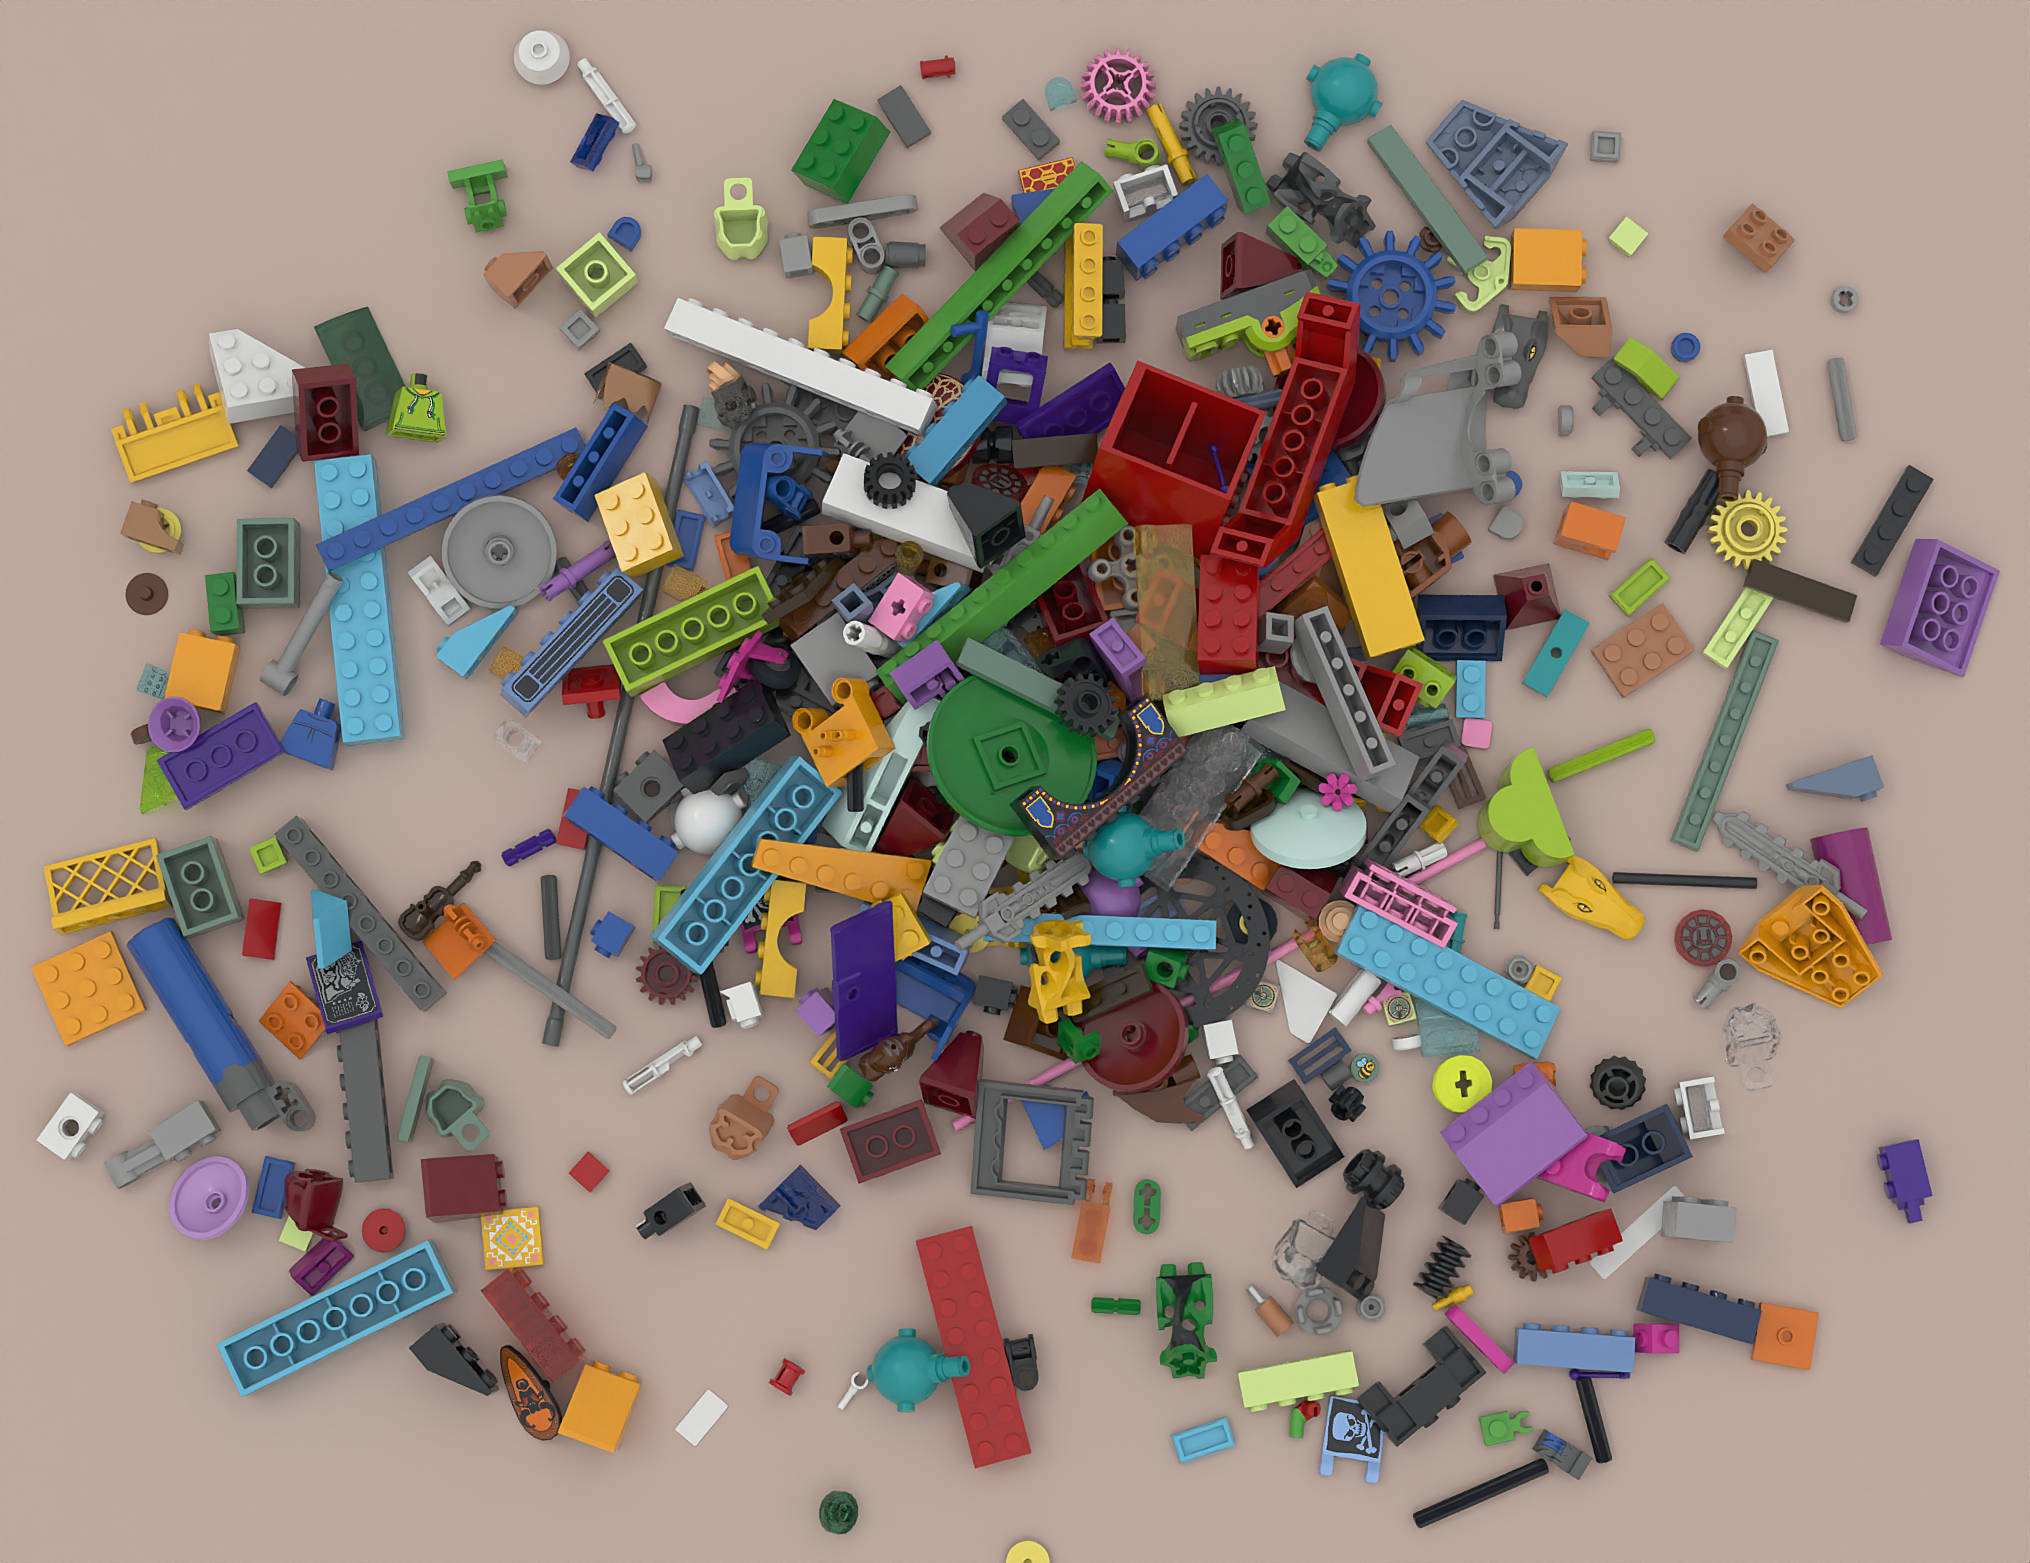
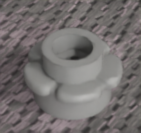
M1514 956L1505 965L1508 980L1514 983L1520 982L1521 984L1528 982L1533 972L1532 963L1527 961L1524 956ZM1517 967L1521 968L1522 971L1520 973L1516 971Z
M1370 1293L1367 1297H1364L1362 1302L1360 1301L1357 1304V1312L1363 1316L1365 1321L1374 1322L1377 1318H1382L1385 1313L1384 1300L1380 1295H1372ZM1370 1304L1374 1306L1373 1310H1369L1368 1306Z

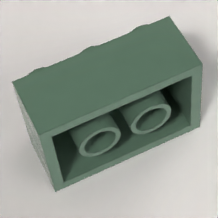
M295 518L237 519L236 604L241 608H300V523Z
M209 836L156 855L183 937L191 939L245 920L217 838Z

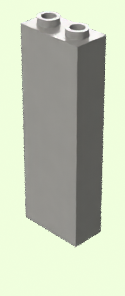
M1281 682L1279 684L1286 710L1244 721L1240 733L1290 758L1292 761L1326 779L1331 773L1335 774L1337 779H1339L1341 774H1347L1349 776L1348 785L1355 784L1357 786V792L1354 794L1389 813H1392L1402 801L1420 758L1385 738L1396 765L1382 775L1359 783L1327 707Z

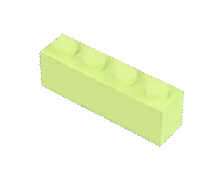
M1275 666L1260 668L1254 672L1242 675H1232L1226 679L1211 683L1206 682L1195 687L1174 690L1162 695L1168 723L1178 737L1286 710Z
M1351 1350L1237 1372L1243 1407H1250L1251 1412L1268 1409L1267 1403L1278 1402L1279 1406L1296 1404L1295 1398L1307 1396L1308 1401L1325 1398V1392L1335 1391L1336 1396L1353 1393L1352 1387L1359 1386L1353 1352Z

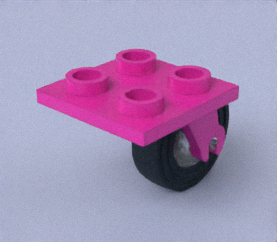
M757 631L751 640L746 638L738 653L735 652L727 664V668L730 671L723 675L717 686L721 691L716 701L722 703L741 678L756 679L765 686L775 689L789 688L798 679L801 670L800 661L793 652L781 645L759 642L763 633Z

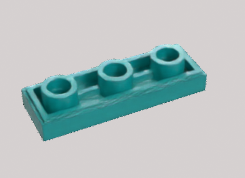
M1565 609L1522 684L1547 698L1590 623ZM1551 650H1557L1560 653V657L1553 658Z

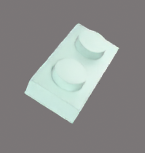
M1560 471L1559 481L1562 497L1574 499L1580 497L1619 498L1620 485L1617 472Z

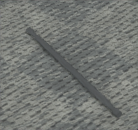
M1497 851L1494 929H1500L1499 915L1503 852Z

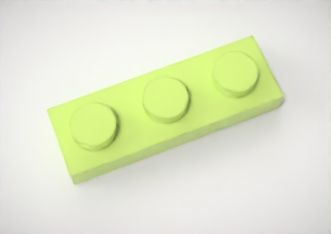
M1745 588L1701 654L1722 668H1728L1773 600V597Z

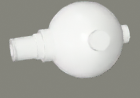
M685 787L680 791L684 798L680 801L675 812L674 823L676 832L671 835V838L679 850L686 846L698 854L713 855L743 817L742 809L747 804L739 792L733 795L724 794L718 796L709 788L706 791L693 794Z

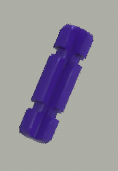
M546 829L540 832L539 836L536 837L534 835L515 845L514 849L509 848L502 852V859L507 866H512L518 863V859L521 858L523 860L543 850V846L548 847L554 844L556 838L550 829Z

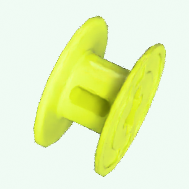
M1459 1055L1446 1059L1438 1066L1433 1075L1432 1089L1436 1100L1442 1107L1451 1112L1465 1113L1492 1092V1078L1490 1071L1482 1061L1473 1056ZM1460 1071L1463 1072L1464 1081L1468 1080L1469 1087L1464 1088L1465 1097H1461V1088H1456L1455 1082L1460 1081Z

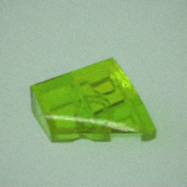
M156 745L146 751L140 802L141 814L163 807L168 802L178 799L157 762L159 758L169 752L160 749Z

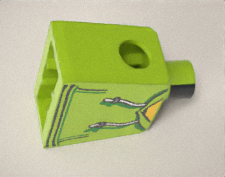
M420 373L411 374L410 387H401L395 393L386 436L439 443L446 437L442 394L439 391L427 390L428 375Z

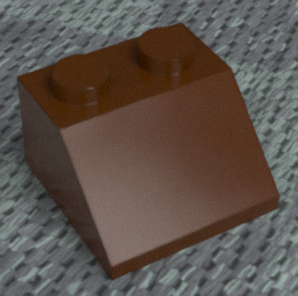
M1021 985L1003 1040L1065 1061L1067 1054L1057 1043L1058 1022L1069 1018L1074 1024L1072 1016L1064 1014L1063 1006L1057 1008V1021L1049 1024L1040 1021L1037 1009L1028 1004L1031 988Z

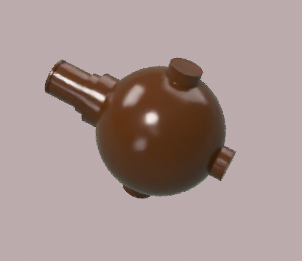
M1740 396L1727 397L1726 403L1714 407L1698 423L1700 450L1703 456L1716 466L1715 474L1719 480V500L1727 502L1738 500L1739 482L1741 477L1744 476L1745 468L1755 463L1767 449L1765 422L1756 410L1744 404V398Z

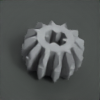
M1251 365L1233 367L1230 370H1224L1216 377V391L1230 398L1263 393V376L1259 368Z

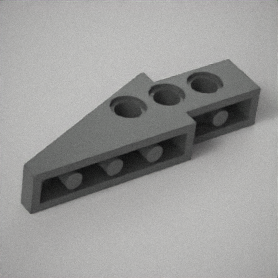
M1445 739L1415 781L1407 789L1400 804L1389 814L1355 861L1354 866L1366 871L1367 866L1363 862L1367 857L1388 868L1466 763L1469 755ZM1374 874L1371 876V878L1377 881L1380 879Z

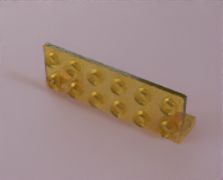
M1190 524L1139 525L1134 527L1140 652L1147 660V664L1141 667L1143 696H1149L1152 701L1163 700L1162 695L1174 690H1184L1200 685V673L1197 662L1198 635L1192 526Z

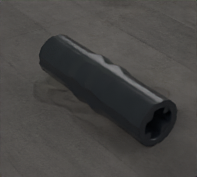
M1707 469L1664 541L1667 546L1679 553L1686 554L1718 500L1719 480L1714 470Z

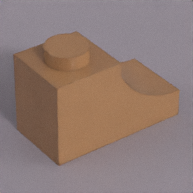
M143 499L140 504L131 501L120 534L128 539L181 555L184 544L168 534L163 524L165 514L157 509L158 505Z

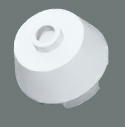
M536 30L526 34L518 42L514 51V64L518 73L525 80L538 85H547L558 80L566 72L570 61L569 48L566 42L558 34L548 30Z

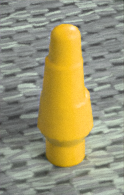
M1470 1284L1456 1287L1447 1293L1448 1298L1440 1297L1438 1301L1432 1304V1307L1435 1311H1438L1451 1304L1464 1302L1469 1296L1474 1294V1291Z

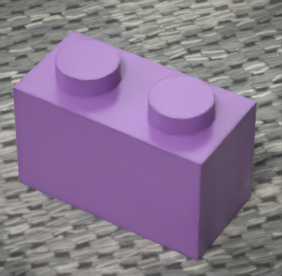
M828 987L818 990V988H815L813 991L810 990L799 1000L801 1006L795 1011L818 1037L828 1033L835 1027V1008L833 1007L832 992Z

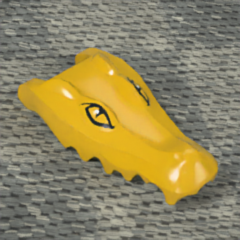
M1575 855L1565 862L1569 866L1553 888L1542 883L1537 889L1539 893L1544 895L1557 909L1568 917L1577 921L1587 922L1601 929H1607L1626 941L1634 938L1640 932L1645 922L1644 914L1638 908L1631 905L1598 868Z

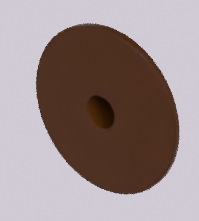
M139 574L127 585L126 601L129 607L138 614H155L165 606L168 600L167 585L163 579L155 574Z

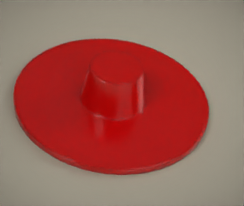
M377 1209L371 1212L365 1218L362 1225V1237L368 1247L378 1252L394 1250L401 1244L405 1236L403 1219L398 1213L390 1209Z

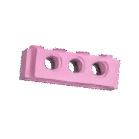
M1367 857L1363 862L1367 866L1366 871L1354 865L1351 866L1339 888L1344 897L1445 948L1458 924L1447 914L1449 911L1455 913L1457 909L1451 901ZM1374 874L1390 884L1386 886L1371 878V876ZM1400 888L1415 897L1411 899L1396 891V889ZM1422 901H1425L1426 903H1428V904H1430V905H1432V906H1434V907H1436V908H1438V909H1440V910H1437V912H1436V911H1434V910H1432V909H1430V908L1424 906L1423 904H1421V902H1422Z

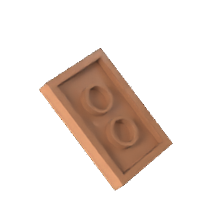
M1663 603L1591 650L1622 698L1695 651Z

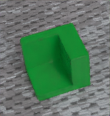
M1262 758L1250 778L1266 762L1272 765L1270 771L1275 767L1279 776L1264 789L1270 790L1273 793L1276 803L1286 804L1301 781L1281 761Z

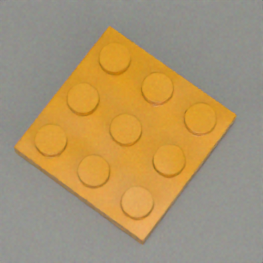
M111 931L31 967L65 1046L72 1045L147 1010L114 933Z

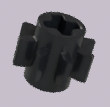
M1341 1085L1328 1099L1333 1103L1331 1106L1332 1114L1342 1121L1350 1119L1351 1122H1354L1366 1109V1106L1362 1104L1364 1096L1355 1087H1347L1345 1089Z

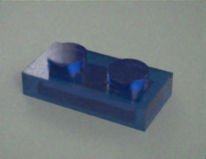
M596 113L570 163L577 168L593 172L601 162L607 145L614 138L615 131L620 122L613 117Z

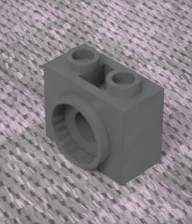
M655 750L651 753L646 751L635 762L637 767L630 774L627 771L624 772L615 781L617 786L613 789L646 824H649L660 812L668 807L681 793L680 791L685 788L679 782L675 770ZM652 782L658 783L660 785L659 794L654 797L647 796L645 792L647 785Z

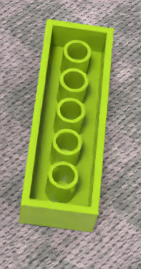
M756 566L602 641L626 692L633 697L741 645L746 638L751 640L757 631L764 634L778 627L780 618L768 625L762 617V614L769 608L767 603L774 598V595L759 566Z

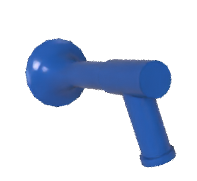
M984 310L977 311L976 322L951 325L953 337L974 333L972 365L969 372L961 376L963 384H966L970 379L975 380L978 376L982 377L984 347L989 313Z

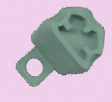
M445 1079L441 1082L439 1090L431 1091L427 1094V1117L435 1126L436 1133L440 1137L447 1138L454 1135L466 1150L472 1151L489 1136V1130L476 1116L483 1109L485 1101L468 1083ZM468 1124H474L479 1128V1136L474 1141H467L463 1137V1128Z

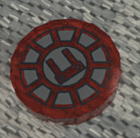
M983 464L975 469L971 478V484L1013 498L1020 503L1023 501L1028 490L1027 481L1024 476L1015 469L1002 464Z
M1701 909L1688 913L1680 920L1675 928L1674 943L1676 951L1684 960L1694 966L1706 967L1717 964L1726 957L1731 948L1733 936L1730 925L1723 916L1711 910Z

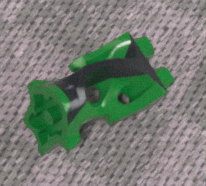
M1202 1262L1188 1264V1275L1177 1276L1176 1265L1162 1264L1160 1275L1156 1277L1159 1330H1164L1165 1327L1172 1326V1337L1167 1348L1161 1352L1160 1365L1171 1369L1173 1379L1186 1376L1204 1379L1206 1364L1217 1362V1353L1214 1348L1206 1345L1204 1338L1205 1326L1212 1324L1211 1274H1206ZM1198 1301L1203 1302L1205 1306L1201 1311L1195 1307V1303ZM1169 1305L1174 1308L1171 1318L1165 1316V1308ZM1188 1320L1195 1326V1329L1191 1331L1185 1329L1182 1322Z

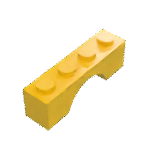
M813 237V271L821 274L829 281L833 288V298L823 314L809 320L808 349L814 351V348H818L830 355H843V347L849 345V330H844L845 319H850L851 303L846 302V291L851 292L852 275L847 274V264H853V247H848L847 238Z
M776 878L764 893V901H768L769 906L768 913L762 912L761 930H766L765 942L759 941L757 957L763 959L762 970H756L754 987H760V995L790 998L795 996L797 967L789 963L781 955L777 945V938L781 926L788 918L804 912L807 883L798 880Z

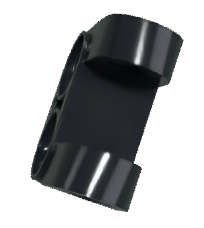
M1077 637L1069 642L1058 645L1044 652L1037 660L1039 669L1043 675L1049 678H1055L1068 671H1072L1074 674L1071 676L1072 679L1079 673L1085 679L1091 673L1093 674L1094 681L1097 682L1102 677L1104 679L1102 686L1105 688L1108 686L1103 662L1091 642L1086 638Z

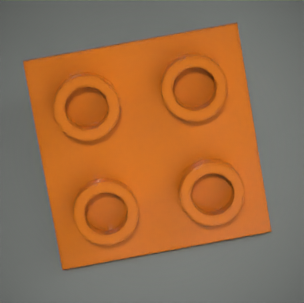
M464 902L459 907L452 904L445 906L443 912L446 920L423 941L424 945L454 980L496 941L494 936Z
M289 981L260 1018L259 1022L301 1060L323 1033L325 1026L318 1003H314L312 997L304 994L300 990L301 987L299 985L296 986L292 981Z

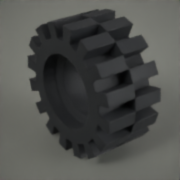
M887 452V457L885 458L882 453L878 454L877 460L872 458L870 466L866 465L864 473V491L867 492V498L869 500L873 498V504L876 506L882 503V508L887 509L888 504H892V509H896L897 503L903 506L906 504V499L911 500L913 492H915L916 474L914 466H910V460L905 458L903 461L902 455L898 453L896 458L892 457V452ZM884 473H895L900 477L901 483L894 489H887L879 484V477Z

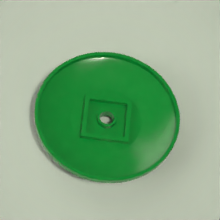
M972 675L954 686L937 706L927 734V758L930 771L939 791L951 807L962 817L982 829L1000 835L1032 836L1009 804L1031 786H1042L1046 792L1062 802L1083 804L1092 789L1097 769L1094 737L1091 738L1089 733L1083 737H1079V733L1074 731L1069 733V728L1060 724L1061 719L1059 716L976 675ZM1002 751L1012 752L1015 756V762L1008 763L1004 761Z

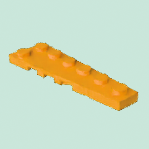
M759 838L750 866L871 903H875L878 900L883 902L903 891L916 913L932 861L924 858Z

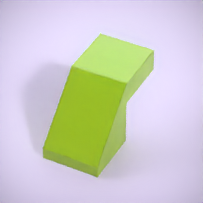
M1632 337L1627 340L1613 358L1615 364L1636 376L1639 384L1645 390L1662 401L1680 379L1653 350Z

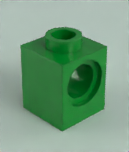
M1151 948L1145 962L1149 979L1174 989L1180 980L1184 981L1188 974L1190 965L1186 964L1189 953L1179 949ZM1163 962L1169 963L1173 970L1165 968Z

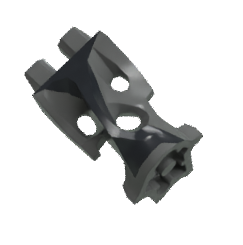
M1303 152L1301 156L1289 153L1283 161L1284 168L1288 170L1285 177L1281 178L1275 174L1266 183V186L1280 206L1284 209L1288 206L1302 220L1313 225L1317 212L1324 217L1330 228L1329 235L1336 244L1346 241L1351 246L1357 248L1359 239L1376 227L1367 212V207L1372 200L1365 195L1353 197L1342 192L1339 189L1340 179L1307 152ZM1319 176L1325 177L1324 182L1317 183L1315 181ZM1334 197L1333 199H1331V200H1329V201H1322V200H1326V199H1329V198ZM1302 204H1310V210L1308 211L1300 208Z

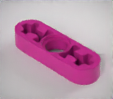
M1456 1304L1444 1314L1503 1374L1514 1365L1513 1361Z

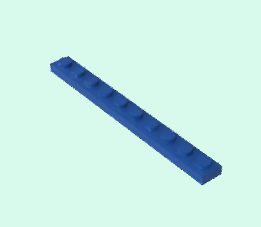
M573 428L316 544V547L328 572L454 516L463 506L477 498L505 493L577 460L584 450L585 444L577 428Z

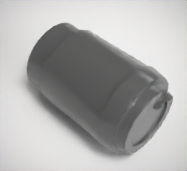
M895 241L886 243L885 266L892 269L925 267L926 244Z

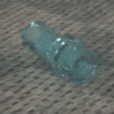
M1442 703L1437 708L1433 706L1423 709L1420 706L1414 707L1405 725L1406 730L1416 727L1419 730L1425 728V725L1449 720L1446 704Z

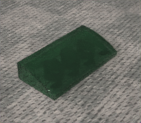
M369 307L345 313L314 326L331 365L349 363L356 378L357 418L362 430L365 432L387 422L395 393L401 387L406 386Z

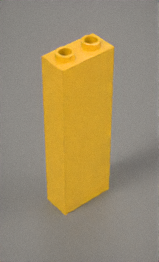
M1358 475L1346 479L1347 484L1336 487L1334 482L1319 487L1320 492L1316 493L1313 499L1365 660L1420 644L1425 639L1381 504L1362 507L1354 500Z

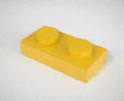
M728 1198L716 1225L768 1250L780 1223Z

